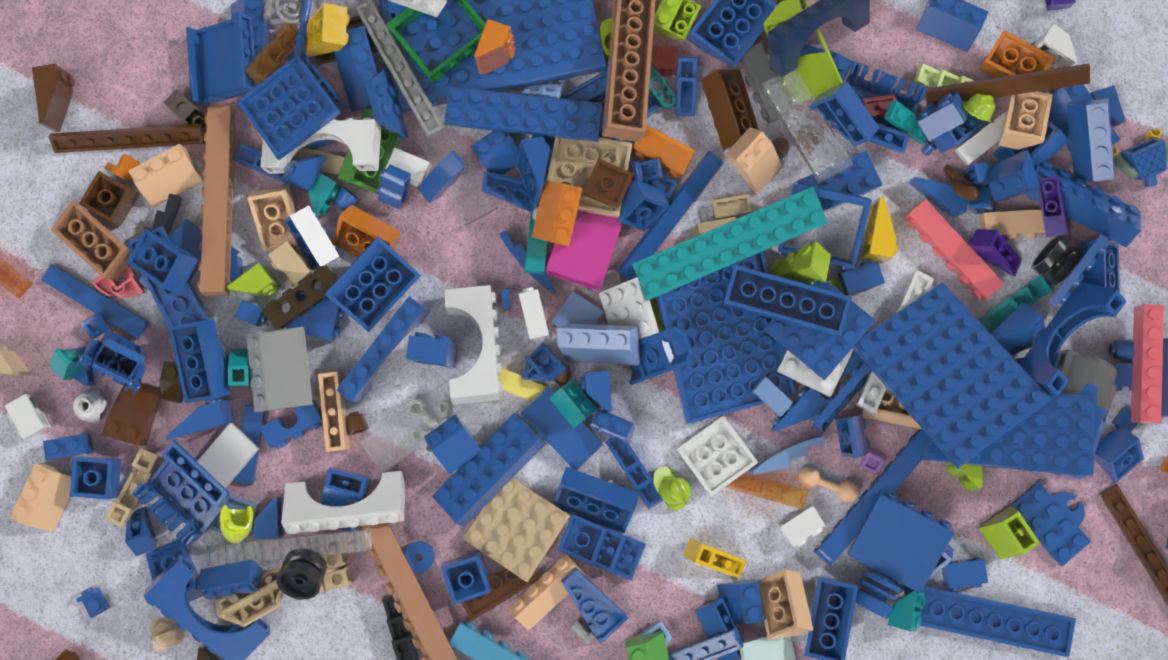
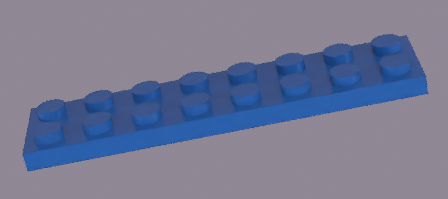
M449 86L444 124L448 126L598 142L602 103Z
M163 226L151 231L171 242ZM141 236L126 243L131 254ZM142 274L167 327L209 319L189 278L181 293H176L161 288ZM219 340L224 366L227 369L229 359Z
M925 586L922 590L924 592L925 605L920 612L922 619L920 626L1064 657L1070 656L1076 618Z

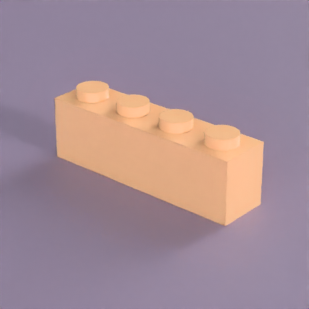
M1042 209L987 212L979 215L980 229L998 230L1003 237H1006V240L1018 239V236L1024 235L1025 239L1037 238V235L1044 234V238H1049L1045 236Z
M341 372L318 374L326 452L350 449L345 397L336 391L343 382V375Z
M566 554L509 606L514 618L527 630H530L569 594L561 580L575 567L583 574L584 572Z

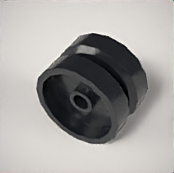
M1058 235L1041 250L1033 261L1031 268L1038 274L1045 273V279L1051 284L1056 285L1072 272L1082 258L1083 252L1076 246L1068 247V240Z
M302 548L289 551L277 576L276 583L278 588L285 595L294 599L308 600L314 598L322 586V581L327 571V563L320 554L313 550Z

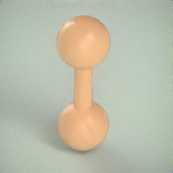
M811 466L803 467L798 473V481L805 488H813L818 484L836 491L838 498L847 503L853 502L858 497L859 489L852 481H843L840 484L821 478L817 469Z

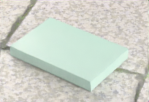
M766 634L742 642L744 647L739 649L742 660H796L791 637L770 640Z

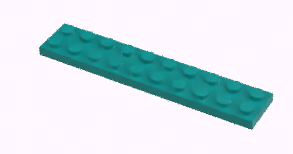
M810 187L632 263V266L646 300H650L828 222L814 187Z

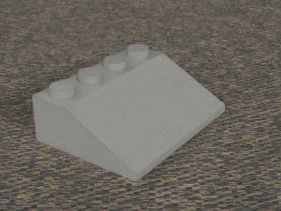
M304 327L247 335L254 413L312 405Z

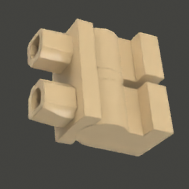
M343 547L320 554L327 563V571L319 593L353 583L349 566L335 569L347 564Z

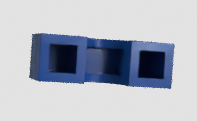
M312 400V405L294 408L297 415V423L292 428L286 427L281 418H276L259 427L270 448L276 447L281 449L288 445V440L292 438L297 440L305 435L304 431L308 429L313 431L322 426V413L315 400Z

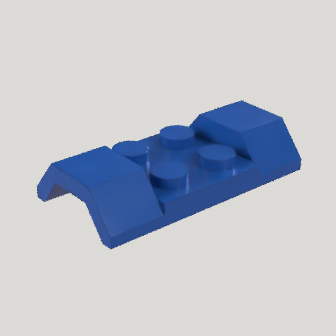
M675 326L640 340V365H629L632 371L629 380L630 386L690 364L693 351L686 333Z

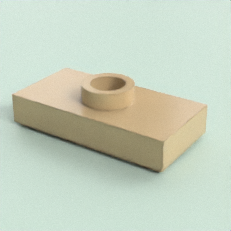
M750 194L711 201L715 220L753 212Z

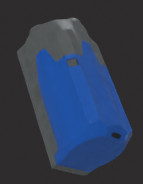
M1070 349L1061 350L1057 357V369L1069 380L1061 393L1096 396L1095 455L1117 388L1115 380L1118 372L1112 364L1103 359L1084 355ZM1053 473V474H1056V475H1059V476H1063V477H1066V478L1079 479V478L1084 477V476H1077V475H1067V474H1057V473Z

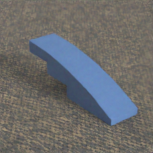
M824 436L801 440L781 448L749 469V474L756 475L791 467L790 459L807 456V447L825 444Z

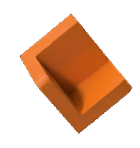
M123 154L116 166L107 162L104 169L129 182L132 178L129 170L138 166L140 162L127 154Z

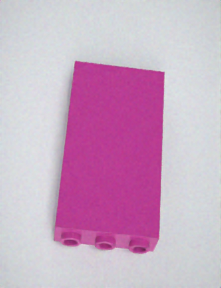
M578 211L570 246L554 244L546 267V274L600 292L623 224L615 217Z

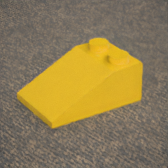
M323 3L308 19L306 56L311 57L339 51L347 45L348 33H346V26L349 24L347 7Z
M880 196L871 203L861 258L884 263L892 259L893 256H896L898 245H896V235L885 198Z

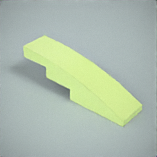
M923 63L919 65L913 82L927 88L974 80L965 76L958 77L945 70L938 71Z

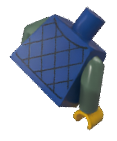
M1158 128L1153 130L1154 134L1151 130L1146 133L1147 141L1120 152L1121 155H1118V148L1113 146L1115 164L1130 178L1144 180L1146 187L1157 185L1156 175L1165 172L1167 169L1168 146L1165 140L1160 138L1162 132Z

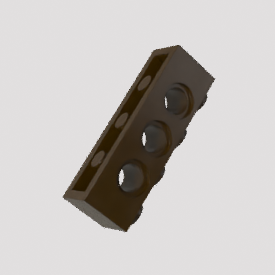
M320 266L311 277L301 279L298 282V286L285 290L281 294V298L268 302L265 305L266 308L262 311L275 330H283L328 297L325 295V292L338 280V277L329 266ZM317 281H321L322 288L316 291L314 285ZM305 292L306 299L300 302L298 296L300 293ZM289 303L290 310L284 313L282 307L284 304Z

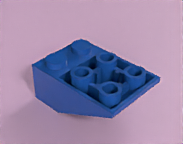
M336 467L329 468L321 504L331 507H342L365 499L371 477ZM357 527L338 528L339 530L354 534L357 531Z

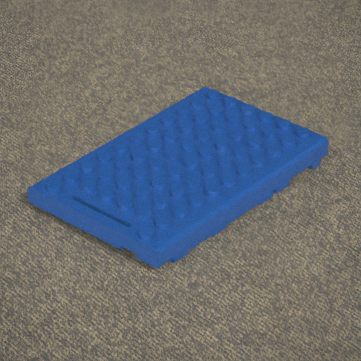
M379 0L381 15L385 24L408 8L388 0ZM446 0L447 3L437 17L424 13L399 32L430 71L434 70L481 33L455 0ZM466 0L485 24L489 19L510 26L511 32L514 35L513 41H515L514 47H516L513 59L510 58L508 64L485 75L479 73L474 53L471 57H465L461 60L457 68L448 70L440 81L431 83L402 47L403 55L432 107L447 104L449 86L506 92L606 71V63L592 0ZM395 81L399 104L403 113L412 111Z

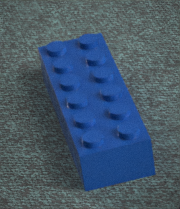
M1047 160L1034 166L1038 179L1058 176L1066 217L1099 234H1104L1110 240L1124 247H1127L1141 232V213L1134 205L1125 204L1120 198L1110 196L1101 188L1093 187L1087 184L1085 180L1071 176L1068 171L1054 167ZM1038 188L1024 193V195L1040 203Z
M735 265L724 300V306L839 338L842 335L852 297Z
M514 412L480 447L481 452L463 464L432 497L456 524L465 527L546 443Z

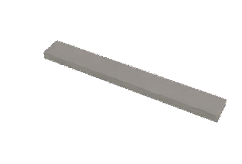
M368 0L355 7L428 139L444 131L443 124L374 2Z

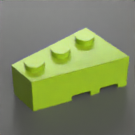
M814 241L810 244H805L794 253H789L785 258L773 262L770 266L769 274L807 285H813L814 281L818 280L823 283L827 279L831 255L817 241Z

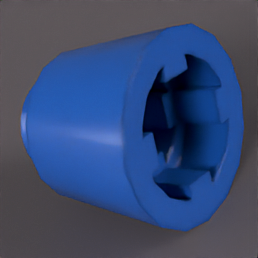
M342 186L335 198V206L344 211L350 205H355L359 198Z
M1117 340L1110 343L1109 354L1113 355L1114 358L1131 361L1134 355L1133 340Z

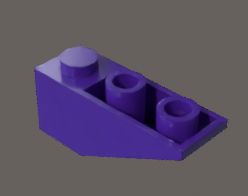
M1058 176L1038 179L1045 236L1051 237L1068 234Z

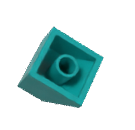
M574 379L562 386L549 398L573 429L598 410Z

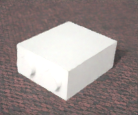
M533 287L523 289V293L519 294L530 341L550 338L538 289L534 290Z

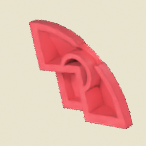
M130 265L121 275L126 279L119 277L118 280H112L99 276L91 282L105 295L120 296L121 299L132 298L145 292L142 284L138 281L139 277Z

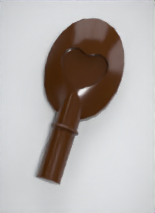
M949 165L944 166L943 171L951 178V188L957 195L968 200H977L979 198L980 190L974 183L963 179Z

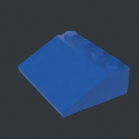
M714 0L689 32L687 40L701 51L735 68L764 31L763 23L777 4L771 0Z
M377 236L325 292V295L369 332L421 275Z

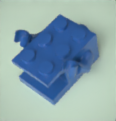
M107 330L101 341L92 340L88 343L83 356L76 363V367L82 364L85 366L84 371H86L92 364L94 372L105 376V374L112 376V380L120 385L126 383L125 391L131 388L134 391L133 395H135L141 387L140 382L146 370V366L143 363L146 356L143 347Z

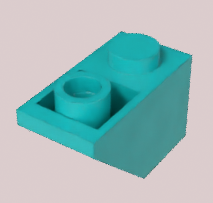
M321 173L317 175L308 191L313 211L320 218L323 215H327L331 207L329 205L330 202L336 198L340 191V185Z
M56 348L49 367L62 380H72L85 367L82 364L76 367V363L83 354L78 350Z
M230 349L228 386L231 388L251 387L248 349Z
M913 591L891 605L893 609L889 615L888 625L910 632L917 631L922 620L920 612L925 605L924 592L920 594Z

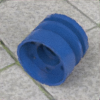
M864 569L862 574L870 579L867 582L859 578L858 581L865 586V589L858 588L856 604L888 619L893 607L886 600L888 598L897 601L898 598L891 595L890 592L894 590L901 593L902 589L883 575Z

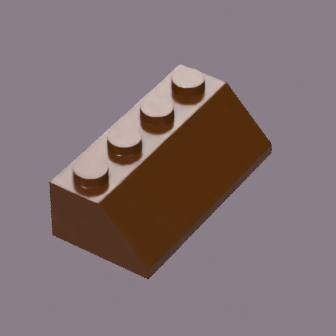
M716 70L701 78L702 88L706 94L708 107L712 113L714 126L717 129L723 150H730L749 128L759 130L740 70Z

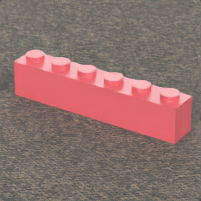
M927 199L921 201L904 216L907 219V225L911 229H916L920 233L919 238L924 243H929L932 246V252L937 257H942L946 262L945 266L950 271H955L959 276L958 280L972 290L971 294L974 298L981 301L987 300L1004 285L1000 278Z
M1142 304L1134 307V355L1132 358L1133 382L1131 390V422L1161 423L1164 305Z

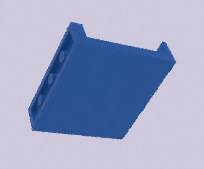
M236 12L233 13V19L197 30L186 27L192 102L203 105L246 95L257 86L251 16Z
M880 490L877 501L855 542L851 544L848 550V556L921 594L954 535V528L947 520H938L933 517L934 515L925 509L920 511L914 508L915 505L913 503L897 499L894 493Z

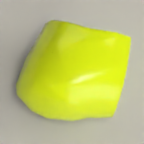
M226 505L223 506L220 511L219 522L221 532L227 541L234 544L248 537L253 525L254 516L251 506H247L246 510L228 509Z

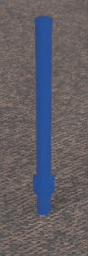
M304 0L299 31L294 41L296 44L294 57L297 55L302 57L303 47L306 45V31L312 0Z

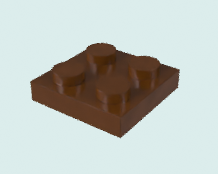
M598 158L582 195L618 210L634 173Z

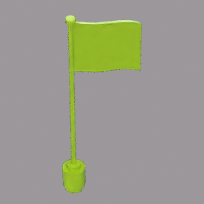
M803 0L805 7H810L807 0ZM819 28L816 32L825 52L800 56L797 69L784 77L775 73L788 104L802 103L817 98L820 94L843 83Z

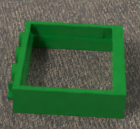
M466 0L455 1L481 33L432 71L427 68L399 33L424 13L407 8L386 24L392 35L431 83L440 81L448 70L457 68L460 61L465 57H471L478 47L486 24Z

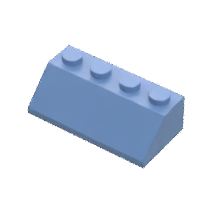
M565 324L557 328L558 348L567 362L640 365L638 326Z

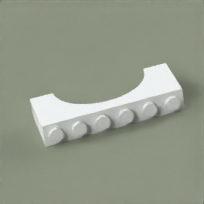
M368 117L363 120L346 118L343 121H337L333 119L281 160L275 157L263 140L261 168L268 174L285 173V167L302 147L314 141L328 139L340 141L349 147L352 153L353 165L359 171H378L381 126L375 119Z
M490 285L444 290L445 308L448 315L462 316L473 322L481 332L483 340L482 351L474 367L458 378L449 379L450 398L453 405L500 400V393H503V383L499 381L498 376L502 374L501 363L497 362V356L501 355L500 345H496V339L499 338L498 327H495L494 322L498 321L497 309L493 308V303H497L496 293L492 292Z
M402 471L382 473L379 485L368 497L357 503L342 507L325 506L314 501L309 495L305 482L285 484L281 523L286 534L404 521L405 480Z

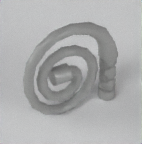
M265 0L263 18L266 20L271 19L273 0ZM275 0L274 9L281 20L289 24L300 23L301 17L297 20L284 17L278 7L281 0ZM293 0L296 3H284L281 8L282 12L290 18L298 17L303 10L302 3L299 0ZM298 5V11L296 13L291 14L286 11V7L289 10L296 11V7Z

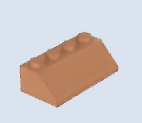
M72 200L51 231L102 278L118 280L129 265L127 263L129 248L76 200Z

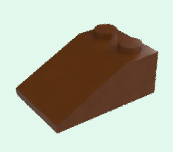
M56 64L32 67L39 123L54 132H60L73 95L74 77Z
M124 383L106 418L102 436L137 446L147 445L162 397L161 389L141 384V387L133 395V389L129 388L125 391L127 384Z

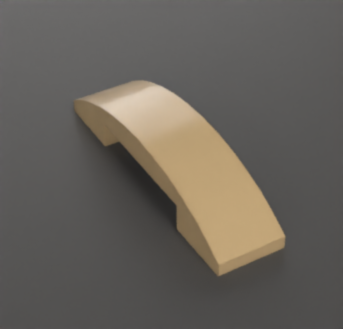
M140 448L131 465L133 469L117 501H113L104 520L119 527L125 526L140 502L132 493L139 484L148 482L151 479L158 462V455Z

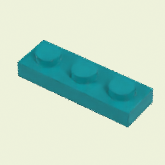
M891 101L884 119L903 133L909 134L910 138L917 143L924 144L927 137L918 124L919 117L898 101Z

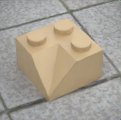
M285 241L268 254L271 258L269 262L276 271L284 272L288 276L286 281L292 288L298 286V282L301 279L309 278L314 274L312 267L299 249L288 241Z

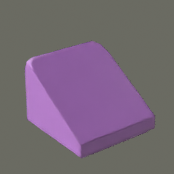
M870 447L868 448L869 453L864 455L859 467L877 475L886 461V454Z

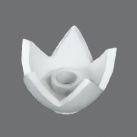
M88 389L75 397L73 410L80 420L96 423L100 421V414L109 408L110 404L106 399L100 397L99 389ZM86 402L89 404L88 409L84 407Z

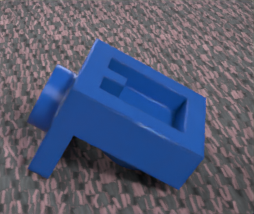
M90 587L82 591V596L76 599L77 603L83 602L90 618L110 608L100 587L94 590Z

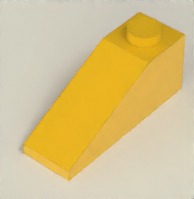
M689 538L683 553L684 557L695 563L740 579L746 564V560L693 538Z

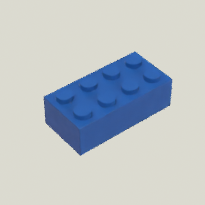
M867 151L796 181L797 183L857 196L866 195L883 185ZM818 197L824 213L845 204V202Z
M415 332V336L409 335L406 359L421 364L455 368L458 345L447 336L435 335V338L426 333Z

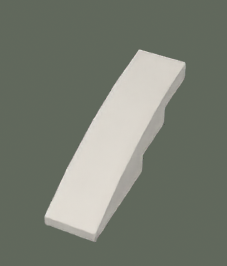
M1005 112L994 120L995 123H989L955 150L966 165H969L1000 140Z

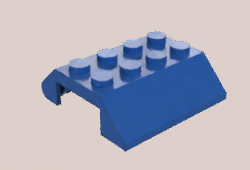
M854 61L845 81L848 82L851 88L855 86L857 92L861 91L858 95L859 99L895 94L897 101L915 114L918 104L924 98L927 87L918 84L915 90L916 83L912 82L906 94L900 93L905 84V79L900 78L897 83L898 76L882 71L877 81L880 70L876 69L870 81L864 80L869 71V66L864 65L860 75H858L862 63ZM884 117L873 118L880 128L869 142L903 154L910 135L903 133L884 119ZM831 123V128L837 130L838 128Z
M172 440L162 453V456L165 458L164 462L148 482L137 486L132 495L140 500L143 505L149 503L157 496L159 500L150 506L149 511L154 513V516L165 527L168 526L167 529L170 531L175 530L184 522L186 526L177 533L176 537L182 539L181 542L186 547H189L209 530L220 516L223 506L229 504L230 492L179 443Z

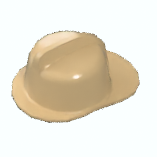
M162 617L150 622L154 652L174 647L185 639L183 630L177 626L172 618Z

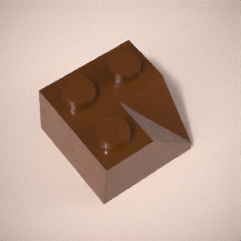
M98 171L79 204L109 222L121 226L140 193Z

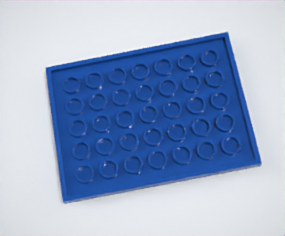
M764 251L656 297L664 330L676 326L685 332L693 351L690 364L673 370L686 424L764 404L751 391L763 376L767 377L787 397L796 395L793 379L777 372L785 356L786 349L763 331L772 319L724 306V300L735 265L769 274Z
M943 282L861 337L853 347V350L957 469L1052 400Z

